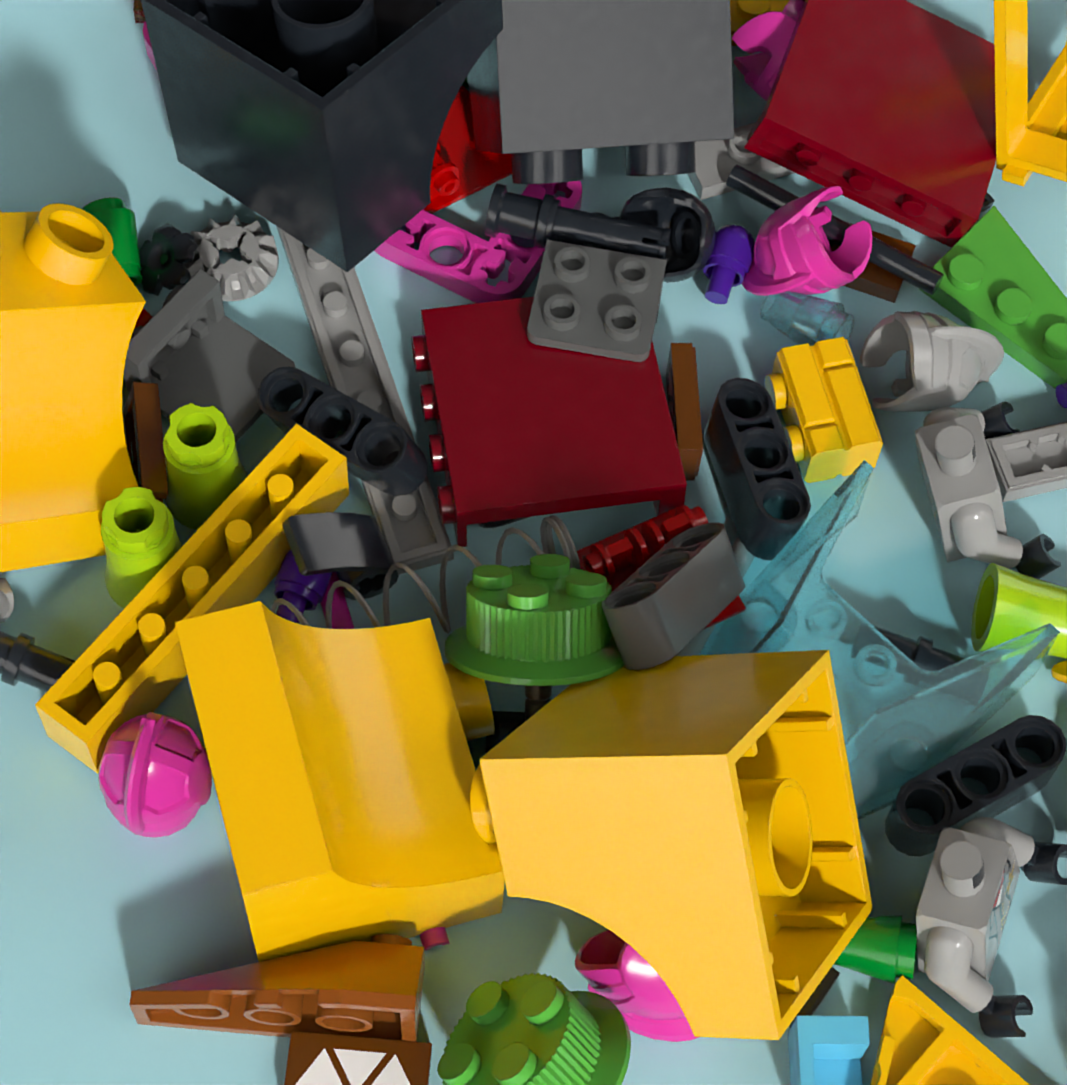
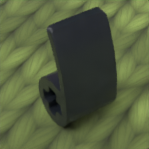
M324 512L290 516L282 523V528L300 574L309 576L336 572L339 580L352 585L364 599L383 593L385 576L394 563L376 518L356 513ZM394 570L391 574L389 589L398 580L397 570ZM342 586L346 598L357 600L350 591Z

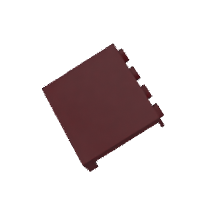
M803 0L804 4L766 106L751 128L744 148L824 187L840 186L843 191L842 196L952 248L978 220L997 160L994 44L906 0Z
M534 296L421 310L422 335L411 336L414 367L416 373L427 371L429 384L420 385L424 422H436L438 433L428 435L433 472L444 471L447 485L437 487L440 518L442 525L453 523L458 546L467 547V525L649 501H653L655 513L658 516L684 504L687 482L653 342L651 343L649 357L642 362L535 345L527 338V327Z

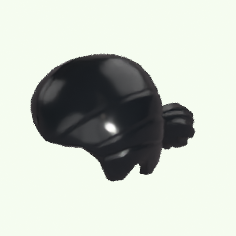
M668 187L644 190L627 200L620 216L614 217L661 228H671L669 245L665 247V252H667L665 260L667 262L664 282L666 283L679 282L693 277L704 268L713 252L716 230L712 215L701 200L684 190ZM594 212L595 214L608 216L603 213ZM644 242V243H646V244H651V245H655V246H661V245H657V244H652V243Z

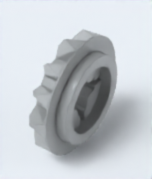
M234 214L229 222L216 223L210 218L205 229L200 232L191 231V235L194 236V240L199 246L193 252V260L189 263H183V265L190 272L191 278L201 269L218 280L223 301H240L255 296L263 291L275 277L279 257L274 236L266 234L258 220L248 224L241 222ZM236 247H240L241 261L231 258L225 264H220V250L230 253Z

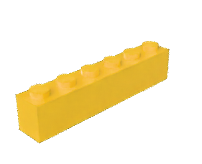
M296 423L35 704L47 736L98 774L106 743L112 733L130 719L154 712L187 675L175 622L252 603L276 577L285 555L291 550L282 528V523L294 515L334 512L349 496L347 458Z

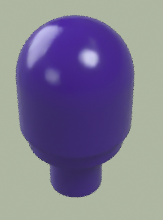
M729 224L716 230L714 249L703 269L704 275L709 279L704 296L712 303L726 304L732 287L741 285L745 274L750 271L754 259L755 240L752 234L740 225Z
M289 550L282 561L274 581V595L277 599L282 598L292 603L303 615L305 610L313 611L316 609L317 604L322 602L333 572L303 576L299 572L292 551ZM286 605L278 606L276 615L300 624L295 614Z

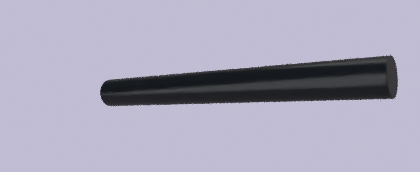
M738 164L734 166L726 181L727 186L774 211L799 198ZM832 215L831 221L822 225V228L828 240L841 246L845 230L851 224ZM872 236V250L869 262L931 295L935 293L943 279V273Z

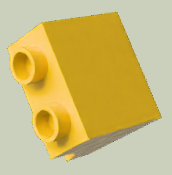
M49 204L38 212H0V572L106 555L101 536L102 511L105 503L117 498L125 488L139 487L132 470L124 434L122 387L130 339L146 301L112 254L114 244L107 228L90 213L68 204Z
M261 601L175 622L259 962L350 941L370 942L371 937L378 934H393L411 938L432 928H448L502 913L505 880L497 843H487L478 835L470 808L471 784L476 770L467 741L494 734V720L490 699L484 679L466 674L455 668L450 662L443 663L430 618L374 628L329 629L302 625L286 620L274 614Z
M829 650L674 656L660 665L643 670H628L623 666L608 676L592 681L570 684L479 759L480 764L474 773L470 791L472 820L478 835L485 842L497 843L508 897L530 898L553 903L584 915L612 931L637 951L663 979L680 1005L695 1037L779 1040L873 910Z

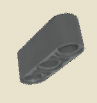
M719 522L706 523L679 533L602 601V609L626 669H648L672 659L744 590L745 583L724 524Z

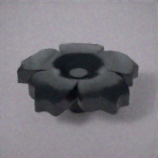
M167 223L155 229L152 242L146 240L139 249V257L142 269L140 272L143 278L142 286L145 292L158 296L163 287L172 290L180 284L185 285L186 281L191 278L190 272L183 263H189L193 260V252L199 246L195 242L193 235L189 233L181 234L180 230Z

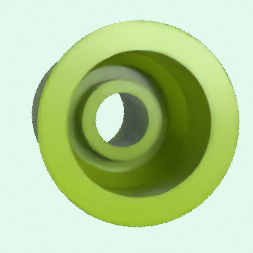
M189 403L179 407L169 416L170 426L163 440L168 483V495L165 502L172 516L179 523L188 528L198 530L248 476V473L240 461L234 433L227 423L224 414L215 406L200 407Z
M142 487L125 488L117 498L105 503L101 523V536L106 552L105 584L114 602L124 609L183 545L177 535L170 510L161 501L155 499L152 490Z
M990 563L981 578L973 608L971 628L973 649L975 651L1040 654L1067 659V587L1026 576L1001 565Z

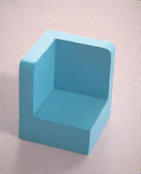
M797 1016L788 1033L790 1085H862L861 1058L870 1045L868 1016Z

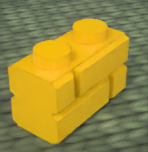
M844 337L817 341L812 346L806 343L784 347L779 352H776L772 373L765 376V389L771 396L775 409L782 412L786 424L783 430L795 461L799 464L804 481L813 483L833 479L840 474L844 477L869 472L875 468L883 441L848 340Z

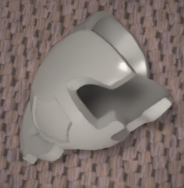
M897 311L893 315L882 319L872 329L862 347L860 363L864 367H881L886 365L894 353L906 350V379H896L891 386L893 395L900 397L897 399L873 398V407L892 412H922L957 404L968 396L976 384L983 381L988 382L990 376L1003 361L1004 350L1000 341L986 331L958 325L946 317L930 312Z

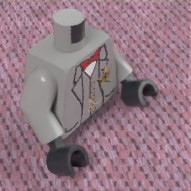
M1005 401L981 412L976 409L953 407L938 408L931 411L925 417L923 427L915 430L918 461L947 562L968 557L989 564L995 563L1008 569L1015 567L1019 573L1037 579L1059 568L1061 563L1054 560L1048 554V551L1053 549L1055 544L1047 535L1040 534L1022 545L1019 539L1007 536L1001 491L986 439L1020 432L1019 429H1012L1005 418L1006 414L1014 411L1012 405Z
M979 817L963 825L960 830L946 827L940 833L916 913L919 972L926 973L933 983L971 1013L979 1012L981 1029L988 1037H1025L1026 1033L1017 1025L1015 1016L1032 1015L1033 1006L1030 1000L1025 995L994 996L993 985L989 983V978L1019 878V867L1023 866L1025 876L1030 881L1067 885V878H1062L1057 870L1058 858H1067V845L1034 842L1032 836L991 817Z

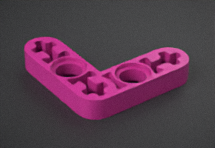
M579 180L561 183L528 184L521 195L543 199L546 194L554 195L559 190L566 193L565 198L560 196L556 198L561 200L562 207L580 210L582 183ZM422 210L405 224L406 232L398 230L374 250L383 258L474 303L522 298L540 272L545 248L518 246L511 239L512 235L499 233L495 238L491 237L489 241H486ZM414 242L420 244L418 250L414 249ZM451 246L458 249L463 256L456 263L443 265L434 261L430 254L438 247ZM505 259L511 262L508 269V282L500 281L496 286L489 285L488 278L496 279L505 268Z

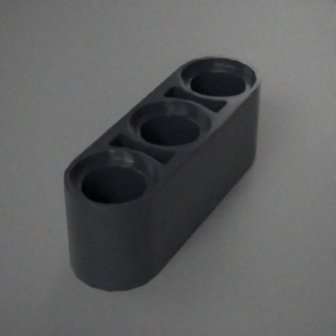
M279 367L262 380L257 393L260 409L285 435L297 423L347 458V470L350 474L386 494L393 496L407 495L415 491L423 483L427 474L428 462L426 457L406 431L395 421L294 367ZM301 399L300 403L295 408L288 411L290 406L295 401ZM350 424L348 430L343 435L335 438L336 433L342 427ZM399 451L397 457L391 463L382 466L384 459L389 454Z
M747 378L730 379L722 384L703 430L704 441L740 541L753 556L763 560L776 561L785 558L792 551L811 509L810 497L768 391L758 382Z
M1028 715L1013 721L908 780L900 788L885 819V833L889 842L901 853L908 856L921 857L935 851L943 828L950 827L960 830L963 825L974 818H994L1036 794L1047 785L1063 760L1066 752V739L1062 730L1050 719L1043 716ZM1026 747L1033 750L1040 757L1042 763L1034 764L1024 760L1018 754L1016 748ZM973 777L980 780L986 786L989 794L979 795L969 791L964 786L961 778ZM920 808L926 811L932 817L935 825L921 826L914 823L908 817L905 809Z

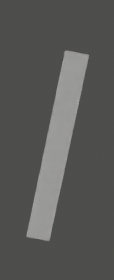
M276 226L329 386L395 421L415 442L355 268H352L347 273ZM350 424L343 427L345 432L348 430ZM399 451L389 454L384 459L382 466L391 463L397 457ZM427 474L423 483L415 491L402 496L386 494L361 480L372 515L376 518L393 563H402L413 571L442 563V559L451 543L445 526L442 525L439 508ZM453 552L449 555L448 561L454 560ZM396 569L398 575L407 573L403 569Z

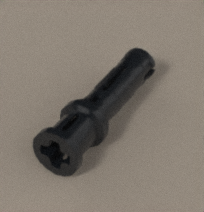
M497 183L489 203L485 235L495 238L499 233L523 237L534 240L535 247L545 248L547 240L665 260L667 254L665 247L669 245L671 228H661L562 207L561 200L556 199L554 195L546 194L543 199L508 192L506 185ZM644 242L652 243V244H657V245H661V246H655V245H651V244H646V243H644Z

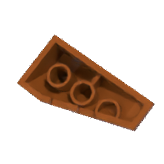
M378 934L372 936L370 942H345L131 991L129 1005L137 1024L288 1038L291 1036V1031L417 1042L425 971L424 947L412 946V941L403 936Z

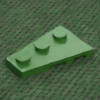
M993 206L932 267L944 274L935 293L931 295L921 289L919 290L971 328L980 329L994 335L1002 344L1005 353L1056 389L1057 385L1067 382V298L997 208Z

